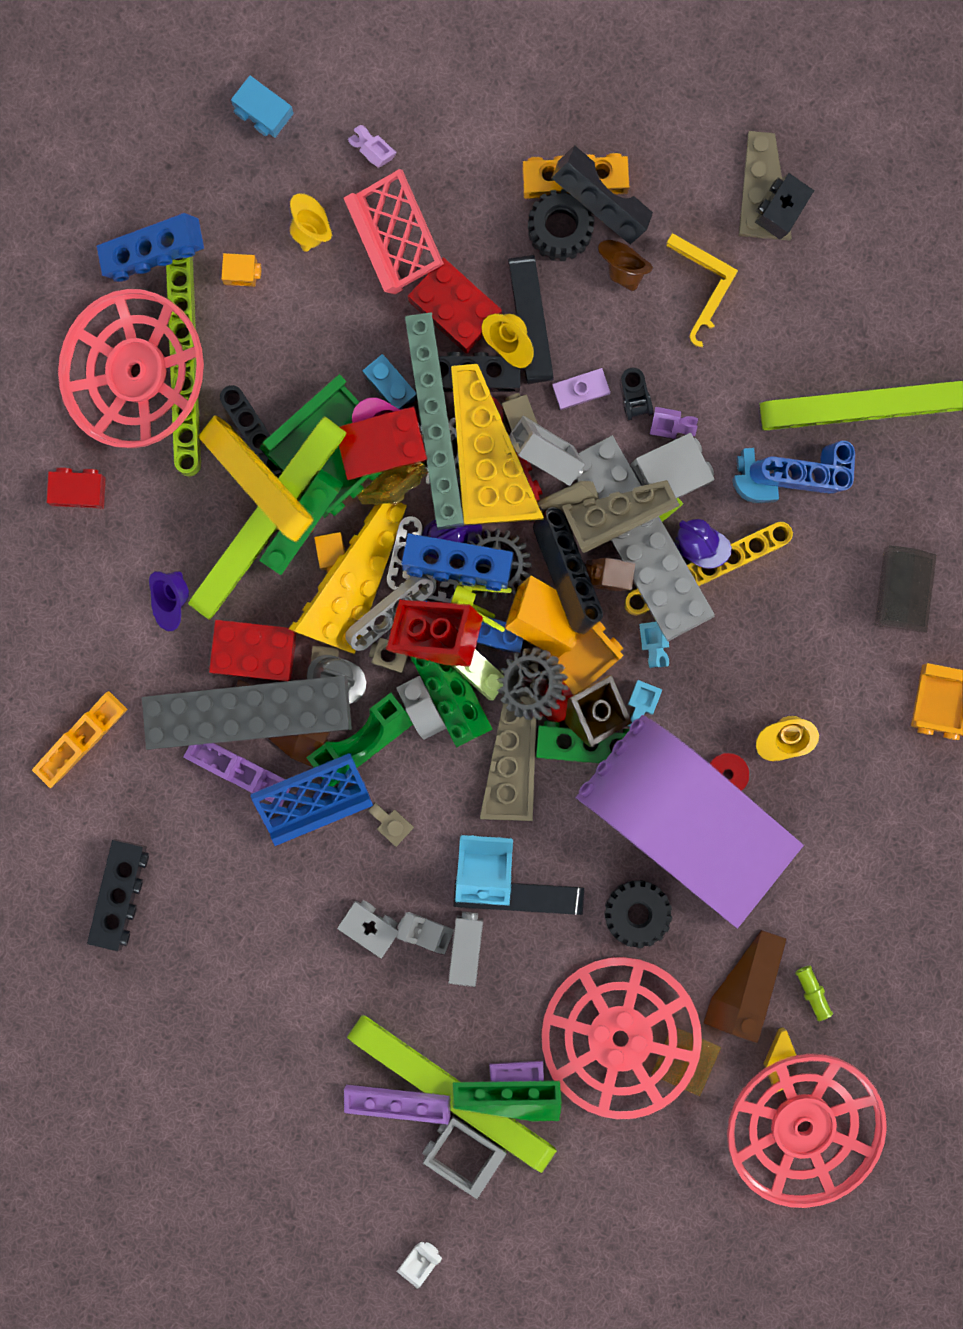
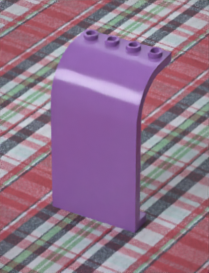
M641 715L640 718L631 724L629 732L614 745L612 753L597 766L596 773L581 786L579 794L575 797L634 843L737 929L804 846L696 752L644 715Z

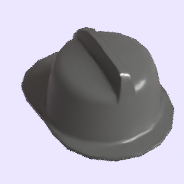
M323 655L314 659L309 665L307 679L347 676L349 703H354L363 696L366 690V678L361 668L354 663L336 656Z

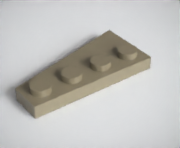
M748 132L739 236L778 239L755 223L759 215L756 210L765 198L768 200L772 194L769 191L770 187L778 177L782 179L775 133ZM791 231L781 240L791 241Z
M664 480L636 487L633 491L625 493H611L609 497L597 500L591 498L583 500V503L563 505L562 508L582 552L585 553L680 505L669 482Z

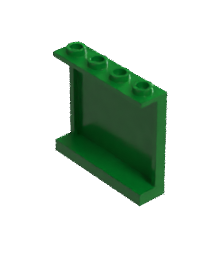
M340 374L262 443L261 451L282 473L324 417H327L338 427L352 423V414L359 401L344 386L346 380ZM338 446L322 469L342 482L343 486L323 514V517L326 518L330 513L336 516L346 506L343 501L349 496L354 499L365 489L362 484L366 480L370 479L373 482L382 472L347 480Z

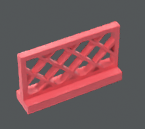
M398 169L359 193H351L344 197L384 292L395 295L403 290L402 287L444 264L403 170ZM399 179L401 184L398 197L388 194L391 182ZM374 192L381 194L376 209L370 208L366 197ZM386 197L397 200L392 215L382 212ZM402 202L408 203L411 206L412 211L409 220L398 217ZM381 214L391 217L387 233L380 231L378 228ZM397 220L407 223L403 238L392 235ZM413 225L420 227L422 231L419 244L408 240ZM391 238L401 241L397 256L389 253L388 245ZM407 243L418 247L413 262L402 258ZM423 249L429 250L434 259L432 263L426 266L418 264ZM401 261L412 265L409 275L403 279L400 278L398 273Z

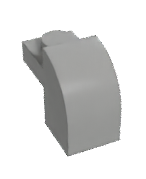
M420 676L396 687L413 725L423 740L446 729Z
M408 912L399 922L396 938L417 944L433 952L445 954L454 929Z

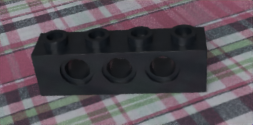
M448 352L447 356H438L439 365L445 366L449 370L445 377H441L444 392H453L451 366L478 364L490 392H520V368L512 366L500 354L499 356H489L487 352H475L473 356H462L461 352ZM491 366H497L500 368L501 374L496 378H492L486 373L487 369Z
M118 839L112 840L87 940L88 945L113 951H120L123 946L128 945L131 931L127 930L129 920L133 921L137 905L133 904L135 894H140L143 879L139 877L141 869L146 868L149 860V853L146 852L147 846ZM123 862L129 863L132 867V873L129 877H125L120 873V866ZM117 888L123 889L126 893L123 903H119L114 899L113 894ZM110 914H114L119 918L120 923L116 929L111 928L107 923Z

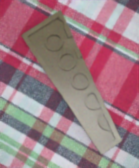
M538 663L529 665L530 669L534 670L535 673L538 672ZM534 679L532 680V682H531L532 684L530 685V688H531V689L535 686V685L533 684V683H535V680H534ZM530 695L520 697L521 701L526 705L537 703ZM503 703L480 819L533 821L536 719L533 717L532 720H527L524 716L521 718L515 716V711H508L506 709L508 704Z

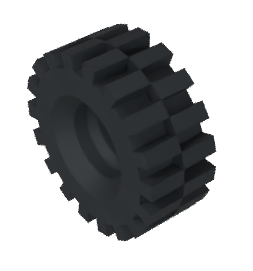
M632 880L619 885L616 890L612 891L605 904L604 917L609 931L620 943L629 947L643 948L655 945V942L664 938L663 935L668 932L670 922H672V907L668 897L660 888L646 881ZM643 904L647 907L649 916L646 922L637 925L629 920L628 910L632 905Z

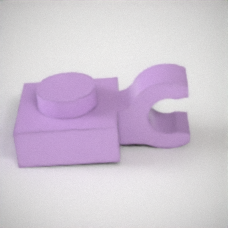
M362 125L354 129L359 138L353 135L348 139L352 146L361 147L359 151L377 168L391 161L397 153L378 135L375 137L371 136Z

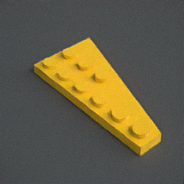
M478 364L451 366L464 526L544 519Z
M386 496L379 498L364 520L365 525L358 535L352 537L349 542L350 547L346 553L338 557L318 586V593L311 603H306L302 609L304 613L297 623L293 622L289 630L355 654L356 650L346 641V632L371 609L407 505ZM360 634L356 637L357 640L361 638Z

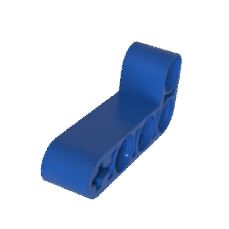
M848 441L829 444L822 450L821 463L767 457L755 461L750 466V476L755 483L828 494L847 490L853 485L855 449ZM788 469L792 473V478H790L788 474ZM812 473L815 476V481L812 479Z

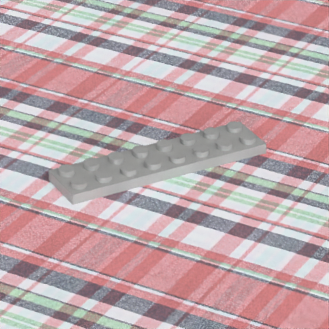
M613 435L578 453L585 465L583 473L577 479V482H593L599 499L609 497L611 493L633 491L634 488L641 486ZM659 516L610 540L622 561L635 563L633 582L667 642L715 617L714 612Z

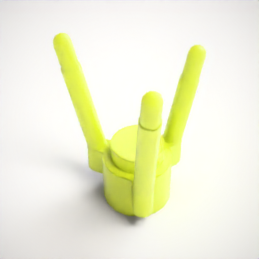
M457 584L451 603L471 605L483 617V622L504 632L505 628L490 619L495 618L494 613L473 604L476 594L472 593V590L511 593L512 589L501 588V591H492L486 589L485 585L475 584L473 587H463Z

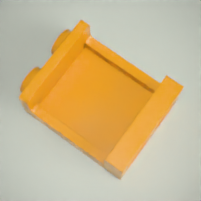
M598 622L585 634L576 632L575 637L577 641L574 648L559 657L558 664H562L565 667L561 674L568 676V679L563 682L570 688L573 695L589 687L624 656L621 653L623 647L614 637L609 639L603 633L606 628L601 622Z
M929 663L922 664L911 722L912 727L918 728L917 733L933 735L934 731L944 733L943 738L959 740L960 736H963V670Z

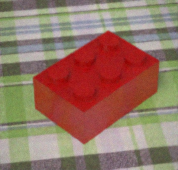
M443 257L442 261L444 264L429 272L408 295V300L421 314L432 313L433 324L463 352L468 354L483 337V321L492 314L502 315V309Z
M215 620L209 673L281 682L291 681L297 632L291 631L286 627Z

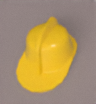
M306 194L294 195L290 200V209L293 217L290 225V235L300 244L302 250L307 252L311 248L319 246L322 241H329L332 237V232L327 215L318 201Z
M492 314L483 321L482 334L486 342L514 367L524 368L532 362L534 356L533 346L527 336V327L520 317L514 314Z
M797 716L783 717L777 723L767 726L760 732L756 739V749L763 759L769 761H780L808 754L816 747L819 733L817 727L810 721Z

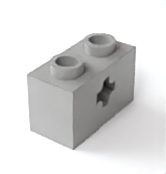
M363 900L361 903L355 901L337 929L382 958L398 934V928H396L398 923L387 915L382 918L374 913L376 908L367 901ZM374 921L376 923L375 929L378 931L376 933L374 931H371L369 934L366 933V926L363 923Z

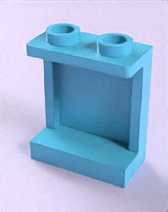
M474 835L460 836L455 902L509 905L513 839Z

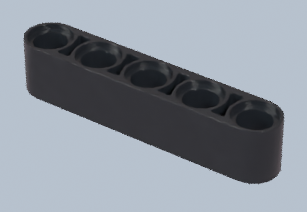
M535 256L509 258L508 263L516 316L524 321L527 327V336L532 343L534 352L532 362L525 367L527 384L554 381Z
M235 385L226 386L220 393L222 405L249 447L269 468L271 460L261 449L255 448V441L259 437L268 438L271 435L242 390ZM232 393L240 395V399L235 405L227 404V397ZM246 415L254 417V422L249 427L241 426V419ZM280 470L271 471L277 478L282 474Z
M551 507L542 514L544 519L536 520L533 523V531L571 628L579 634H585L602 620L603 611L566 516L560 509Z
M455 880L453 907L583 915L585 890L583 887L511 883L509 905L455 902L457 880Z

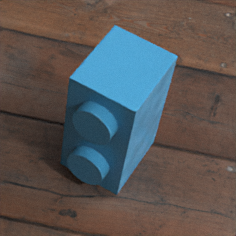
M252 76L246 79L231 99L235 108L233 110L234 113L244 121L248 118L255 123L254 127L264 136L270 134L275 138L294 114L290 104Z
M383 354L363 370L364 377L381 397L400 410L406 409L418 399L417 393Z

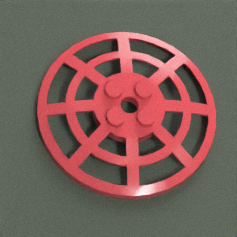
M142 289L114 291L88 305L69 328L62 345L58 368L59 387L63 402L79 428L101 443L118 448H138L154 444L172 434L192 411L199 396L203 380V352L198 334L191 320L171 300ZM147 299L162 304L163 308L159 319L157 320L145 315H130L126 300ZM112 304H116L120 319L108 325L98 337L84 330L87 324L99 312ZM172 311L187 326L194 347L183 351L177 336L167 326ZM133 324H147L155 327L149 341L136 337ZM123 327L126 340L120 342L114 348L105 343L114 332ZM163 334L168 337L176 351V354L165 358L158 348ZM80 339L91 346L86 365V379L70 382L71 360L77 341ZM99 352L108 357L105 374L95 377L96 361ZM196 358L195 382L191 396L187 400L180 394L185 380V362ZM138 363L140 373L137 377H133L131 369ZM178 365V378L173 389L164 383L167 368ZM108 385L117 396L110 407L103 401L97 387ZM89 390L93 402L104 414L95 426L89 423L82 414L72 392ZM160 392L168 400L160 409L150 414L149 399ZM126 401L138 403L140 417H126L118 413ZM174 404L183 410L166 430L151 437V422L162 417ZM112 421L125 425H140L141 440H120L110 437L103 432Z
M628 957L607 958L580 968L570 975L556 990L544 1016L542 1050L547 1068L553 1080L560 1081L561 1091L573 1103L601 1117L634 1119L663 1109L674 1101L687 1087L700 1059L702 1045L701 1025L691 997L671 974L657 965L640 959ZM625 965L633 967L629 982H611L598 987L589 974L596 969L608 966ZM643 970L652 972L665 980L680 997L665 1005L655 993L640 986ZM580 979L588 993L575 1004L568 1019L554 1015L553 1013L562 995L574 982ZM613 990H627L623 1006L609 1008L601 994ZM637 993L649 999L659 1010L645 1017L634 1009ZM592 1000L599 1015L591 1025L576 1021L583 1007ZM685 1006L693 1027L694 1043L692 1051L676 1048L677 1030L672 1014ZM664 1019L669 1032V1045L653 1042L651 1027ZM550 1025L565 1029V1047L570 1063L558 1070L554 1065L550 1051ZM624 1031L627 1033L629 1040L625 1046H618L614 1043L613 1036L615 1032ZM573 1032L587 1035L590 1051L578 1058L573 1046ZM650 1052L666 1056L659 1070L652 1077H649L642 1063L647 1059ZM673 1059L690 1062L680 1083L670 1094L662 1098L655 1084L667 1073ZM597 1060L602 1066L608 1068L604 1084L592 1078L583 1067ZM633 1070L640 1081V1084L630 1087H614L618 1071ZM576 1072L588 1085L601 1091L599 1107L589 1104L578 1097L565 1084L563 1079ZM645 1090L653 1102L652 1105L634 1111L609 1110L612 1095H632Z
M804 1054L792 1056L777 1061L763 1069L741 1091L729 1117L727 1130L728 1149L732 1162L742 1180L762 1198L787 1207L808 1208L821 1206L849 1194L872 1172L885 1144L887 1131L886 1114L876 1088L853 1065L839 1058L827 1055ZM806 1061L830 1063L822 1075L805 1073L790 1076L786 1067L794 1063ZM840 1067L854 1075L866 1088L869 1095L853 1099L841 1084L833 1080ZM777 1071L780 1081L766 1090L757 1103L744 1101L761 1080ZM803 1081L817 1082L811 1095H797L793 1083ZM829 1086L838 1092L845 1102L829 1107L821 1098ZM783 1088L787 1100L777 1109L764 1106L772 1095ZM873 1106L875 1111V1132L871 1146L856 1140L859 1129V1114L857 1110ZM741 1111L752 1114L749 1124L751 1144L737 1152L734 1130L738 1112ZM849 1112L850 1127L847 1136L836 1131L837 1123L835 1117ZM759 1116L772 1120V1132L760 1139L757 1137ZM809 1121L810 1127L804 1132L798 1131V1125L801 1122ZM832 1141L842 1145L838 1153L830 1161L824 1163L820 1153L825 1151ZM777 1143L784 1152L780 1165L770 1160L763 1152V1149ZM851 1150L866 1156L862 1164L842 1184L834 1187L828 1173L842 1163ZM756 1154L760 1162L776 1174L772 1189L763 1186L755 1180L745 1169L742 1162ZM794 1157L801 1159L811 1158L815 1167L808 1170L790 1169ZM819 1177L825 1191L809 1195H788L782 1193L786 1178L809 1179Z

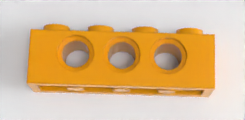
M619 153L607 154L606 157L595 158V155L586 154L595 162L596 170L603 169L607 171L609 176L600 180L612 193L628 194V156L621 157ZM556 156L554 160L531 157L527 159L528 161H523L524 199L540 198L544 193L548 196L550 191L555 189L556 193H561L563 188L554 180L546 181L542 175L545 172H554L558 161L563 156Z

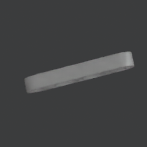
M422 574V577L411 576L355 622L346 632V641L353 649L358 651L369 647L392 628L397 608H394L395 603L401 598L410 601H424L434 590L433 582L424 574ZM385 615V619L381 624L374 625V621L378 616ZM360 634L362 637L357 640L356 637Z

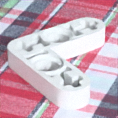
M408 516L399 524L387 575V583L392 590L398 588L395 586V582L391 580L392 576H397L399 568H394V564L397 563L402 566V561L398 559L397 553L400 548L406 545V542H400L401 537L405 540L407 537V530L403 529L404 525L408 526L410 522H414L418 532H413L412 534L422 536L423 527L418 518ZM403 571V578L409 579L411 576L406 574L407 571ZM426 575L434 584V590L427 599L451 603L453 595L451 599L446 598V593L438 591L439 596H433L437 580H434L433 576ZM449 579L448 582H442L440 587L448 588L449 584H452L455 590L457 584H460L455 580Z

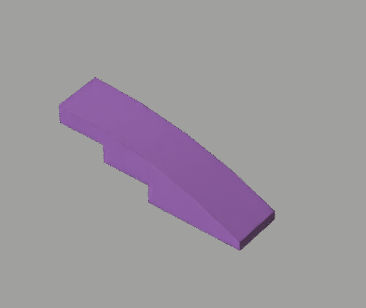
M215 743L189 746L184 755V758L251 793L286 780ZM268 797L265 799L272 803L275 798ZM282 799L278 806L282 807L285 800Z

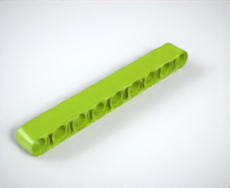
M193 257L183 258L179 261L173 260L172 264L166 266L167 298L176 305L179 302L188 303L184 313L191 320L196 330ZM177 277H187V281L183 286L178 287L174 285ZM172 311L168 323L169 328L176 335L180 328H187V326ZM190 332L185 338H178L183 351L194 347ZM169 340L170 355L176 354V351L171 341ZM196 358L186 363L185 379L191 381V386L189 389L181 391L180 394L187 400L191 396L195 382ZM178 365L170 367L171 388L173 389L178 378ZM198 398L191 414L173 432L175 467L181 474L189 477L196 475L201 468L200 439L198 437L200 434ZM176 404L172 406V423L180 415L179 411L181 408ZM185 431L193 433V438L189 443H182L180 440L182 433ZM192 457L194 465L190 469H182L181 463L183 459Z
M963 381L765 401L760 403L762 430L962 411Z
M324 417L318 423L278 478L297 501L347 434L327 417ZM259 506L188 603V605L208 620L215 615L278 529Z
M361 1015L348 1034L347 1038L352 1043L424 1093L450 1096V1111L535 1170L542 1173L557 1152L554 1146L514 1118L454 1109L452 1085L453 1082L460 1081L365 1015Z

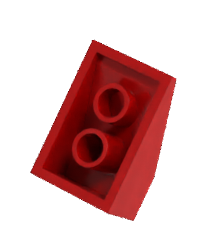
M414 407L340 426L347 433L339 444L347 480L427 460Z
M399 600L386 649L391 652L440 664L471 667L483 617L469 604Z

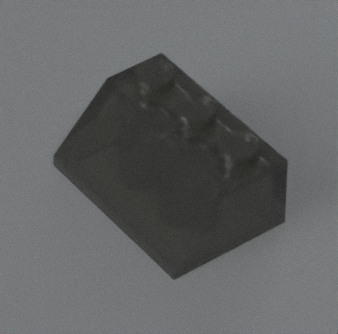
M892 545L884 548L874 626L927 633L936 554L915 548Z

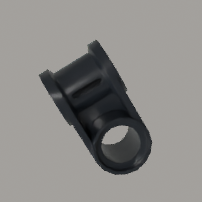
M635 367L626 369L619 381L627 421L632 420V417L653 415L652 401L647 390L643 372ZM627 375H635L639 380V385L629 387L625 382Z

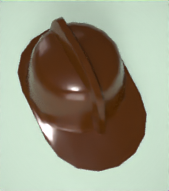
M604 240L598 245L600 255L609 263V276L611 280L630 291H635L642 281L644 274L650 273L653 269L650 262L624 243L615 240Z

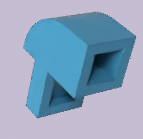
M754 448L743 449L741 456H737V470L742 472V475H735L732 478L736 492L743 499L752 503L777 502L779 500L777 486L755 483L750 476V466L755 462Z

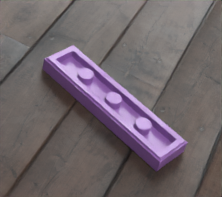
M346 1085L344 1088V1113L449 1124L450 1096Z

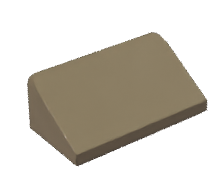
M579 481L539 500L538 505L544 511L555 507L564 513L563 505H576L583 503V500L591 498L597 500L599 496L593 482Z

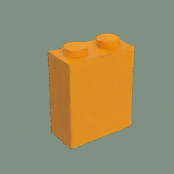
M530 576L518 586L505 629L535 646L549 651L558 658L565 652H570L577 641L575 637L576 632L568 622L556 589L533 576Z

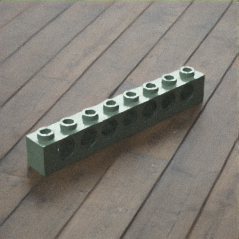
M432 313L405 316L437 529L445 530L464 527Z

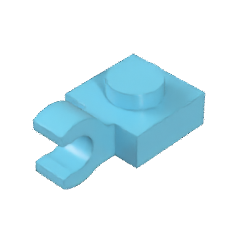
M657 622L640 624L642 650L649 651V667L669 666L668 655L663 650V648L669 647V641L667 642Z
M639 680L636 681L628 702V706L634 708L630 717L632 723L645 713L653 715L662 689Z

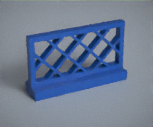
M350 753L250 794L275 846L373 806L365 782L362 780ZM349 764L350 767L345 774L336 772L338 768ZM318 776L324 777L321 784L311 783L312 779ZM331 779L341 781L337 788L328 786ZM348 782L355 783V785L345 788ZM292 787H299L296 795L286 793V791ZM306 789L316 791L312 798L303 796ZM323 792L331 794L320 799ZM265 798H275L271 805L260 803V800ZM282 799L291 801L288 808L278 806ZM298 803L307 804L295 809ZM273 813L282 814L278 817L270 819Z

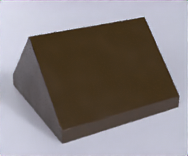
M612 675L601 679L568 698L565 724L589 747L594 746L632 723Z

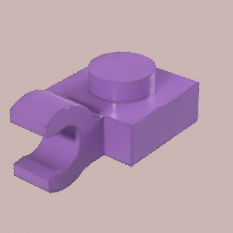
M655 407L650 434L676 439L677 433L685 435L691 433L692 436H695L698 418L692 416L681 418V411Z

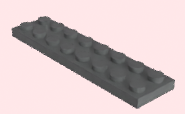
M347 676L142 697L146 750L352 729Z

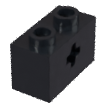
M790 173L782 179L778 177L769 189L772 192L768 200L765 198L756 210L759 215L755 223L779 240L790 232L815 191Z

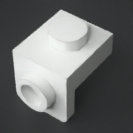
M420 1242L415 1245L397 1272L416 1288H419L435 1265L442 1260V1257L438 1255V1250L433 1245L427 1242Z

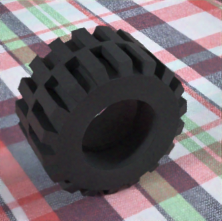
M556 189L551 190L550 195L547 196L544 193L540 196L539 202L535 201L533 209L529 213L528 236L529 240H532L534 249L538 248L540 250V255L543 257L548 255L549 260L555 261V258H560V261H566L567 257H570L572 260L577 257L578 253L582 254L591 241L594 229V216H592L591 211L571 194H568L565 189H561V193H556ZM564 213L574 219L576 230L568 237L558 238L547 231L545 227L546 220L553 214Z

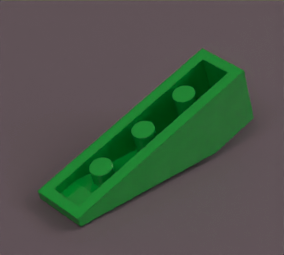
M560 1081L453 1082L452 1085L453 1108L457 1110L527 1121H559L562 1106Z

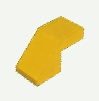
M785 1028L778 1029L764 1061L765 1068L777 1061L796 1056ZM777 1071L768 1075L772 1085L780 1081Z

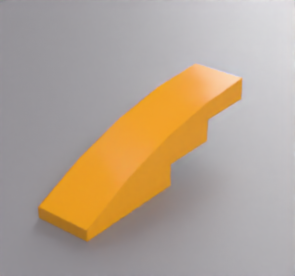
M110 691L106 692L90 711L86 712L68 732L63 734L32 771L49 788H52L109 731L128 709Z

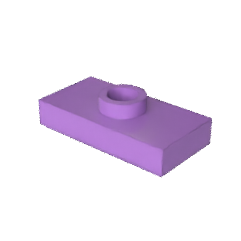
M543 1061L490 1064V1081H544Z

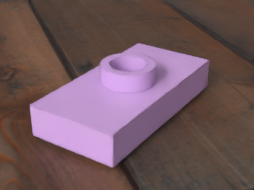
M602 368L552 384L560 410L610 394Z

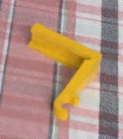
M672 233L667 241V247L725 279L720 280L690 333L691 343L696 347H703L702 341H698L695 335L702 325L708 326L709 329L715 327L710 319L738 270Z

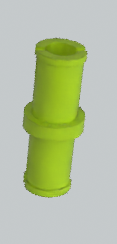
M811 965L797 970L795 973L805 991L804 998L809 1000L817 1021L831 1017L833 1012L825 999V990L823 986H819Z

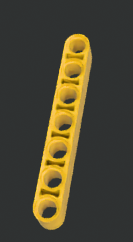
M214 415L199 434V439L276 527L291 540L298 541L314 519L236 431L222 418Z
M777 522L732 543V551L738 555L737 564L726 562L720 567H716L714 574L711 576L705 575L701 567L694 563L688 564L687 567L700 587L785 546L792 539V528L785 522ZM779 528L785 532L786 537L784 541L780 542L774 539V529ZM750 540H758L761 543V552L754 553L750 550ZM638 589L627 595L624 606L628 613L637 616L649 611L643 598L644 606L642 609L635 610L630 606L631 597L639 596L642 598Z

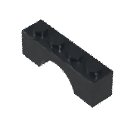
M574 145L558 161L551 178L628 244L631 245L647 231L653 212L635 196L622 198L612 193L600 180L596 172L595 162Z

